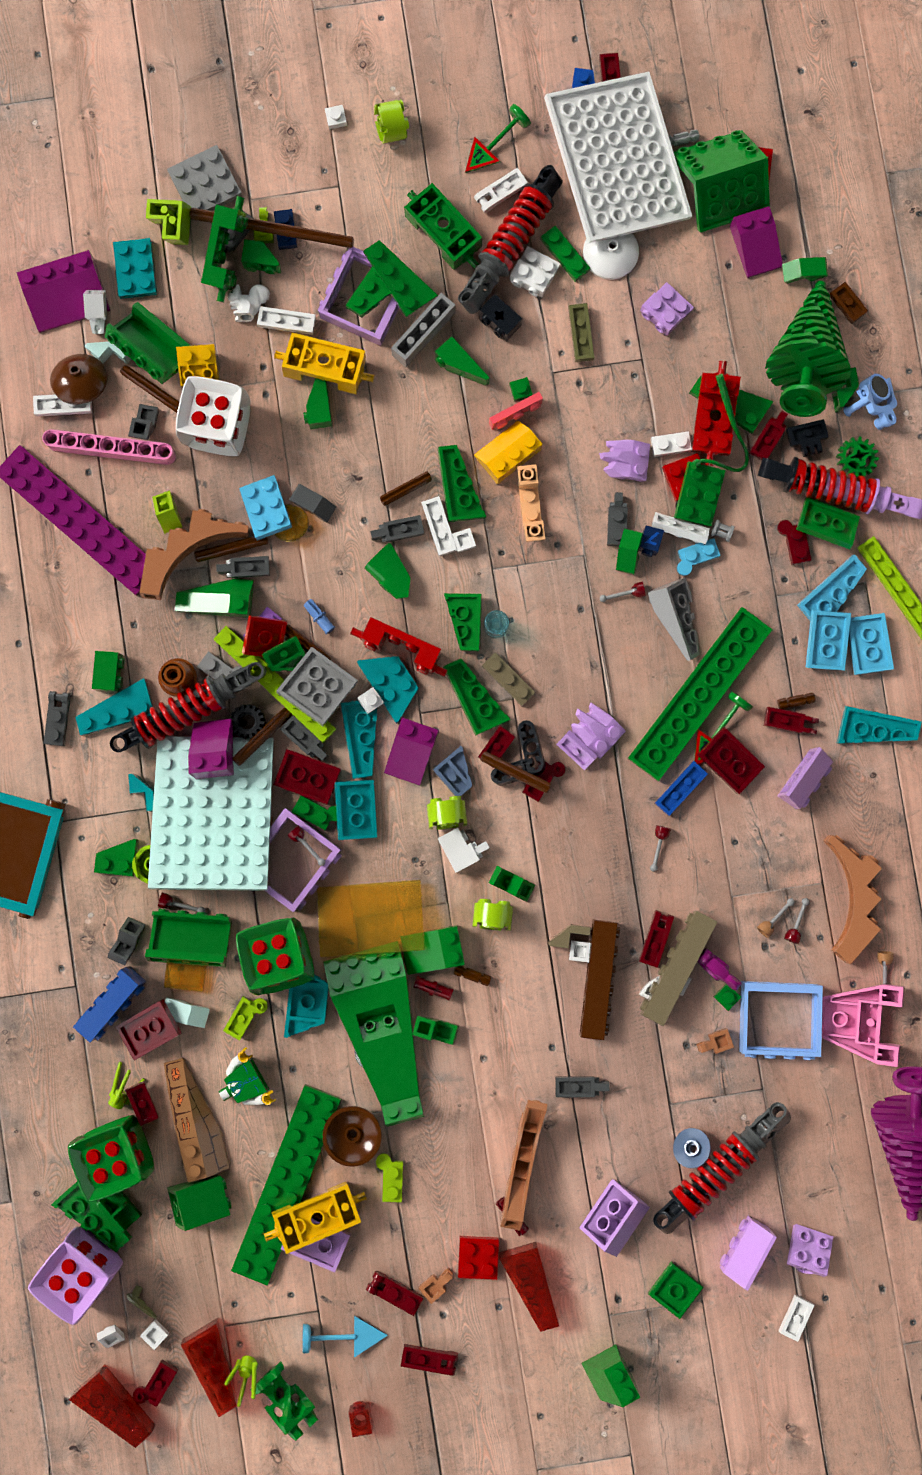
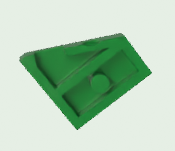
M294 636L262 653V656L270 671H293L305 656V652L298 638Z
M132 839L96 853L94 873L134 876L132 861L137 853L138 839Z

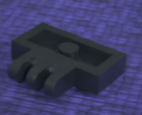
M824 419L786 429L790 447L800 446L803 457H808L807 449H809L811 456L815 455L814 447H816L818 454L823 453L821 440L829 438Z

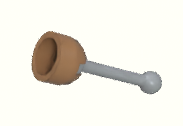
M792 898L788 899L787 904L770 922L763 921L760 923L757 930L763 936L769 938L774 932L773 924L790 906L795 904V901Z
M878 951V962L883 965V984H887V966L893 962L894 953Z

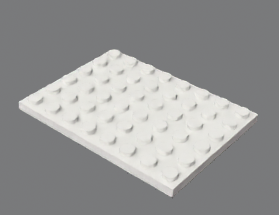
M650 72L545 95L546 106L588 244L689 220L692 217Z

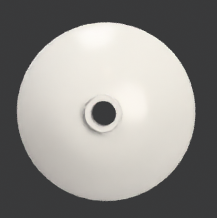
M632 233L588 244L586 239L583 247V258L590 267V271L596 276L608 280L619 279L629 274L635 267L639 257V246ZM613 244L615 245V248L612 249L609 247V245Z

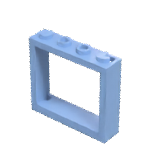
M741 981L739 1052L745 1054V1057L756 1058L757 1055H764V1058L775 1059L776 1055L784 1056V1059H796V1056H803L805 1060H815V1057H821L822 985ZM748 991L812 993L811 1048L747 1046Z

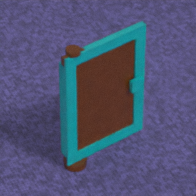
M0 792V907L19 912V917L30 919L31 916H35L40 905L64 819L63 814L66 803L47 799L46 804Z

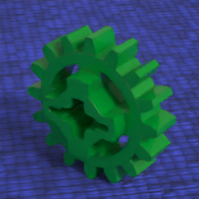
M852 437L849 442L845 441L843 446L838 449L840 453L837 454L836 458L840 459V461L837 463V466L842 465L843 468L841 470H846V475L854 473L856 478L859 475L865 477L866 474H871L873 472L872 469L877 467L874 462L879 460V457H875L878 450L872 449L875 444L869 445V439L863 442L862 437H858L856 441ZM850 449L849 455L846 457V452ZM869 459V463L867 467H865L866 460Z

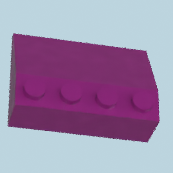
M89 250L16 272L39 333L86 319L84 292L86 290H104L95 259ZM106 297L107 312H108V311H111V310H110V306H109V303H108V300H107V297Z

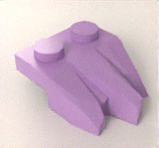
M636 440L606 441V446L610 448V451L599 453L600 459L609 463L608 466L604 467V471L612 478L645 482L647 479L650 444Z
M590 703L589 713L577 709L575 715L580 720V723H573L571 727L573 734L598 756L597 758L601 759L626 731L608 713Z

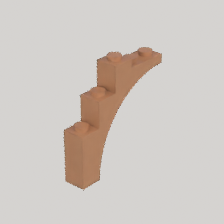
M192 510L189 532L182 528L170 529L166 551L159 547L147 549L139 592L141 597L161 600L170 575L185 557L211 542L229 538H249V525L243 522L227 523L223 519L213 521L212 513H209L208 510Z
M828 835L823 841L841 863L849 888L847 921L841 936L831 951L845 963L851 964L881 930L874 918L871 916L867 917L881 900L877 895L879 892L872 886L867 885L882 868L878 865L879 861L873 856L862 855L858 858L859 854L852 848L848 849L844 845L843 839L837 835Z
M538 1100L527 1101L524 1113H522L519 1121L510 1175L506 1184L500 1227L520 1231L523 1224L534 1157L547 1111V1104Z

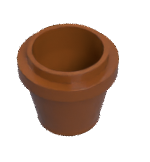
M175 658L163 664L159 671L158 681L163 691L167 694L177 697V693L181 692L185 696L187 695L186 688L190 687L192 690L195 688L197 672L190 662ZM173 672H177L175 679L171 678Z

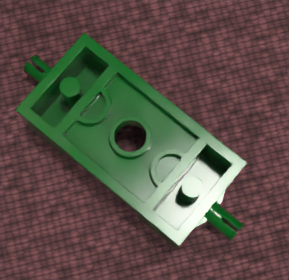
M433 183L418 195L411 190L407 194L411 201L404 206L405 217L417 230L421 228L442 251V258L453 270H456L465 262H468L473 269H476L480 263H478L473 255L482 247V236ZM446 220L449 224L442 228L438 225V222Z
M236 196L235 208L233 209L220 205L215 206L201 279L203 284L218 287L219 291L216 301L223 303L226 291L232 290L237 281L236 271L221 268L226 260L225 245H228L230 240L228 230L243 233L248 225L247 213H244L242 210L245 198Z

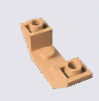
M536 464L517 466L520 506L526 542L545 540L544 523L541 517L538 493Z

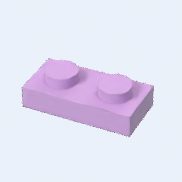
M570 730L556 744L583 770L598 757Z

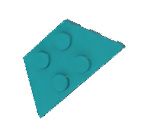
M398 656L358 660L357 664L383 700L386 709L397 724L419 689Z
M314 974V980L289 989L284 1038L325 1024L329 988L328 983Z

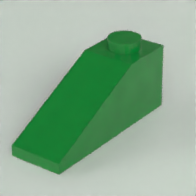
M452 336L435 350V361L441 368L444 367L449 372L487 386L489 384L490 377Z
M315 378L306 404L307 412H303L305 424H308L310 429L332 427L327 381Z

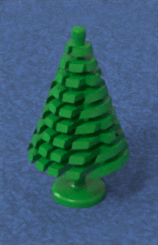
M822 280L815 283V288L810 291L808 297L803 302V307H800L793 321L789 324L788 329L779 340L778 345L775 346L766 361L765 369L768 368L766 372L768 378L771 379L775 386L782 385L781 390L783 392L779 402L781 408L787 413L798 417H812L820 414L826 408V395L842 388L846 384L845 380L850 379L851 366L837 324L834 308H832L830 294L826 289V282Z

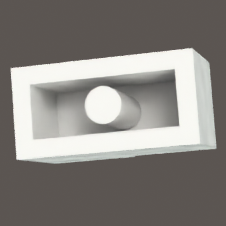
M86 290L83 294L85 318L90 321L93 334H103L105 320L107 319L106 290Z
M458 828L437 838L455 873L479 861L483 857L481 852L490 848L486 841L478 846L476 842L466 844L465 841L469 839L464 830L459 831Z

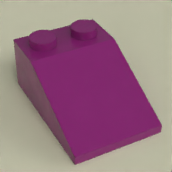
M770 206L734 217L730 224V230L746 277L750 278L782 268L783 263L776 224Z
M402 717L384 773L420 786L439 730Z
M232 719L194 723L188 754L189 774L195 779L234 775Z

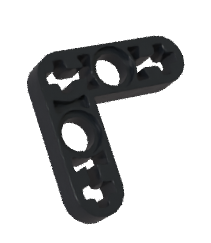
M525 720L518 726L525 759L510 764L516 767L521 766L523 770L536 776L545 771L546 764L537 729L531 721ZM525 726L532 728L529 730L532 738H528V735L523 731L526 729ZM536 743V750L528 752V744ZM532 757H535L536 761L541 764L537 770L532 767L535 765ZM496 768L491 772L492 781L499 786L520 781L512 776L510 778L508 775L502 776L500 781L496 778L499 776L498 773L501 772L503 775L506 773Z

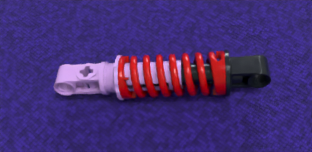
M794 457L790 465L762 458L757 476L784 482L783 491L785 493L795 489L796 494L801 495L803 488H807L806 497L808 498L812 496L813 490H816V500L826 496L825 501L830 503L832 498H836V505H840L842 500H844L846 508H850L852 503H855V510L862 511L865 514H869L872 509L878 510L879 513H883L887 509L906 516L922 519V499L892 493L891 487L886 486L884 488L880 486V479L870 478L866 481V478L862 475L856 478L854 473L846 475V472L843 470L838 472L834 468L827 470L824 465L817 467L813 462L807 465L804 460L798 459V457ZM894 501L901 502L900 506H896Z

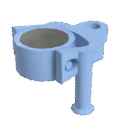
M873 374L860 382L859 390L856 391L860 400L843 408L845 415L850 417L853 412L866 406L869 414L878 415L879 418L874 420V425L878 430L894 425L896 423V415L893 409L897 406V400L894 395L891 379H885L880 374ZM887 400L886 405L878 406L879 403Z

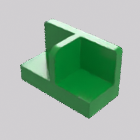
M123 1191L101 1199L96 1203L121 1233L125 1232L142 1215Z

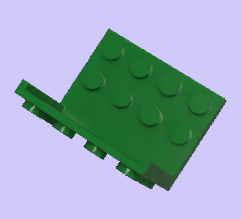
M735 130L731 134L716 136L712 140L696 143V145L682 147L673 152L677 165L694 185L697 230L700 233L729 224L736 216L770 206L768 157L743 130Z

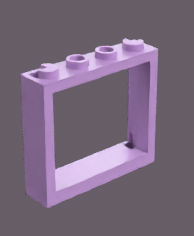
M352 247L343 254L342 264L334 272V281L328 285L324 301L321 300L319 303L320 319L381 346L399 310V306L393 297L375 333L329 313L354 260L372 267L363 251Z
M285 808L270 827V843L288 819H290L332 850L325 860V865L318 869L294 903L268 885V891H266L268 894L292 912H296L297 909L300 911L307 903L305 898L308 894L312 896L319 886L316 884L320 878L324 880L329 874V866L332 863L336 864L342 856L340 854L342 849L289 809Z

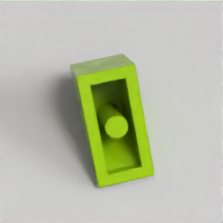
M171 491L153 496L155 514L164 534L168 533L170 529L182 528L181 518Z

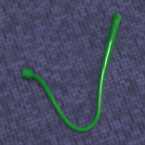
M719 374L716 376L720 394L731 426L743 447L745 463L741 468L736 469L715 460L695 459L691 462L690 466L692 469H696L701 463H710L732 472H741L748 465L749 453L735 421L724 375Z

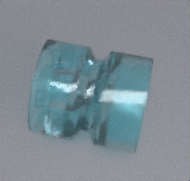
M499 610L489 612L484 621L486 634L495 639L501 638L506 634L509 626L508 616Z

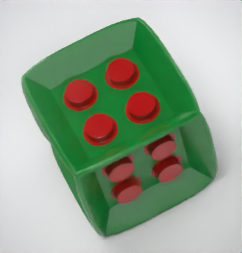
M296 918L274 920L247 928L236 934L238 956L250 993L257 996L271 994L303 985L315 979L308 941L301 922Z
M135 1115L122 1117L99 1126L84 1135L76 1137L68 1144V1155L80 1190L88 1202L101 1200L131 1188L139 1182L146 1180L154 1172L153 1157L143 1129Z

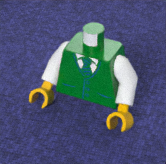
M245 1047L231 1060L226 1070L227 1077L224 1079L227 1086L219 1090V1094L223 1101L233 1096L237 1103L242 1102L244 1105H270L276 1101V1099L273 1100L270 1097L273 1090L267 1092L269 1087L252 1058L253 1055H246L245 1050L247 1048Z

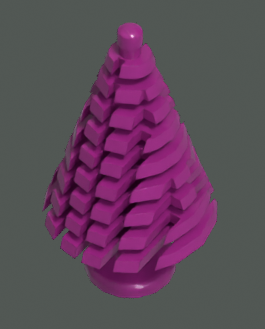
M910 1066L894 1071L892 1081L897 1088L911 1093V1095H894L884 1098L885 1101H877L873 1105L874 1108H871V1116L890 1166L895 1185L898 1187L897 1190L901 1197V1203L907 1210L906 1217L911 1221H916L919 1217L918 1211L922 1210V1067Z

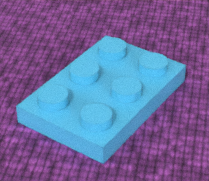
M275 475L239 488L256 540L292 528Z
M811 610L806 668L845 671L851 613Z
M885 613L852 617L850 619L848 640L854 675L893 670L894 665Z

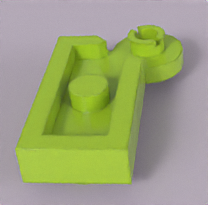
M243 996L223 1031L240 1041L255 1014H262L267 1010V1001L263 998H257L253 1002Z
M382 1153L376 1158L377 1167L383 1170L382 1202H402L403 1161H391L388 1154Z

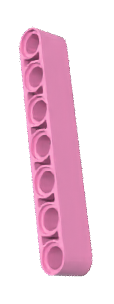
M47 430L42 436L43 442L52 451L165 465L172 464L176 459L175 451L167 443L61 430ZM54 437H57L56 442L50 444V440ZM73 439H76L75 444L73 446H69V442ZM90 442H95L92 448H87ZM113 444V448L107 451V445ZM132 446V450L129 453H125V448ZM145 449H151L148 455H143ZM164 451H170L167 457H162Z

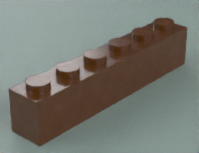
M592 919L589 962L587 963L579 1034L581 1038L604 1040L605 1036H608L609 1024H606L607 1016L611 1015V1004L608 1003L609 996H613L614 986L611 985V977H615L616 972L613 959L617 958L618 946H615V941L620 936V927H617L616 922Z

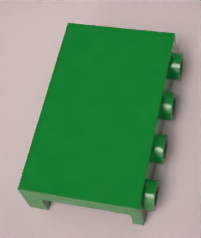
M139 302L132 305L131 314L116 325L112 326L110 323L106 325L105 338L161 384H164L179 372L176 347L191 346Z
M166 909L152 911L153 924L149 949H146L145 952L147 961L226 967L232 926L230 917L220 913L216 914V916L208 915L205 912L189 914V912L182 910L177 911V913H172Z

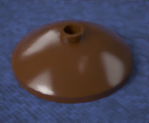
M74 354L62 359L54 367L50 377V384L54 394L60 400L69 404L79 405L91 402L100 396L107 385L108 376L104 365L96 357L87 354Z
M346 1106L338 1109L328 1118L323 1129V1144L328 1155L335 1162L349 1167L360 1166L370 1161L378 1152L382 1140L381 1127L376 1117L370 1111L358 1106ZM352 1130L356 1131L357 1135L354 1137L350 1135V1131Z

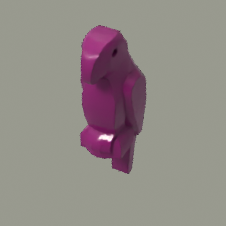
M707 948L703 949L697 961L698 964L716 981L721 980L732 990H738L742 983L730 973L729 966Z

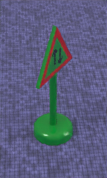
M516 104L510 106L509 112L513 120L487 148L474 137L465 173L499 163L500 161L490 150L516 123L523 128L531 125L530 119Z
M732 691L728 698L735 703V706L713 736L710 738L699 729L697 730L694 761L697 764L704 762L697 754L722 727L727 725L738 708L741 707L745 711H750L753 708L751 704Z

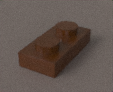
M846 282L830 292V298L851 324L868 312Z

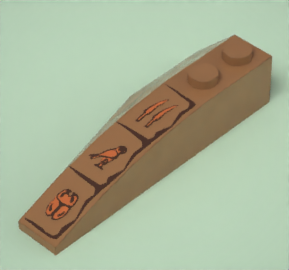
M184 1058L165 1062L164 1069L169 1100L188 1183L210 1177L230 1168L221 1128L216 1123L211 1109L207 1106L201 1090L198 1089Z

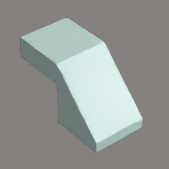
M109 341L86 343L85 345L88 352L99 359L102 364L106 362L112 353L126 364L132 360Z
M166 997L165 1003L176 1022L205 1028L209 1008L192 1005L184 1000Z

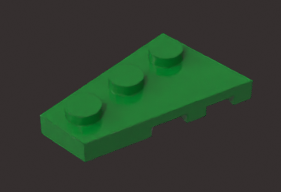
M373 266L346 304L347 309L361 318L380 305V302L386 297L391 296Z
M444 593L460 650L480 652L482 594Z

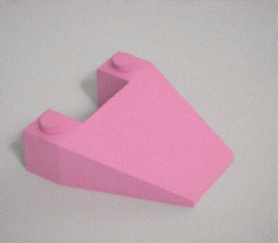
M881 984L822 997V1038L873 1063L898 1067L900 1045L880 1042L883 1005L903 1007L905 986Z

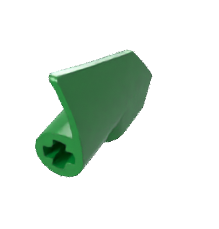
M388 543L366 564L364 569L395 599L408 598L411 577L392 544Z

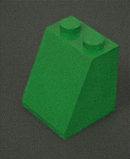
M215 1174L204 1179L167 1187L176 1226L187 1231L229 1216V1209L232 1207L229 1197H226L225 1194L227 1189L225 1179Z
M616 1344L581 1363L601 1401L625 1407L641 1398L636 1382Z

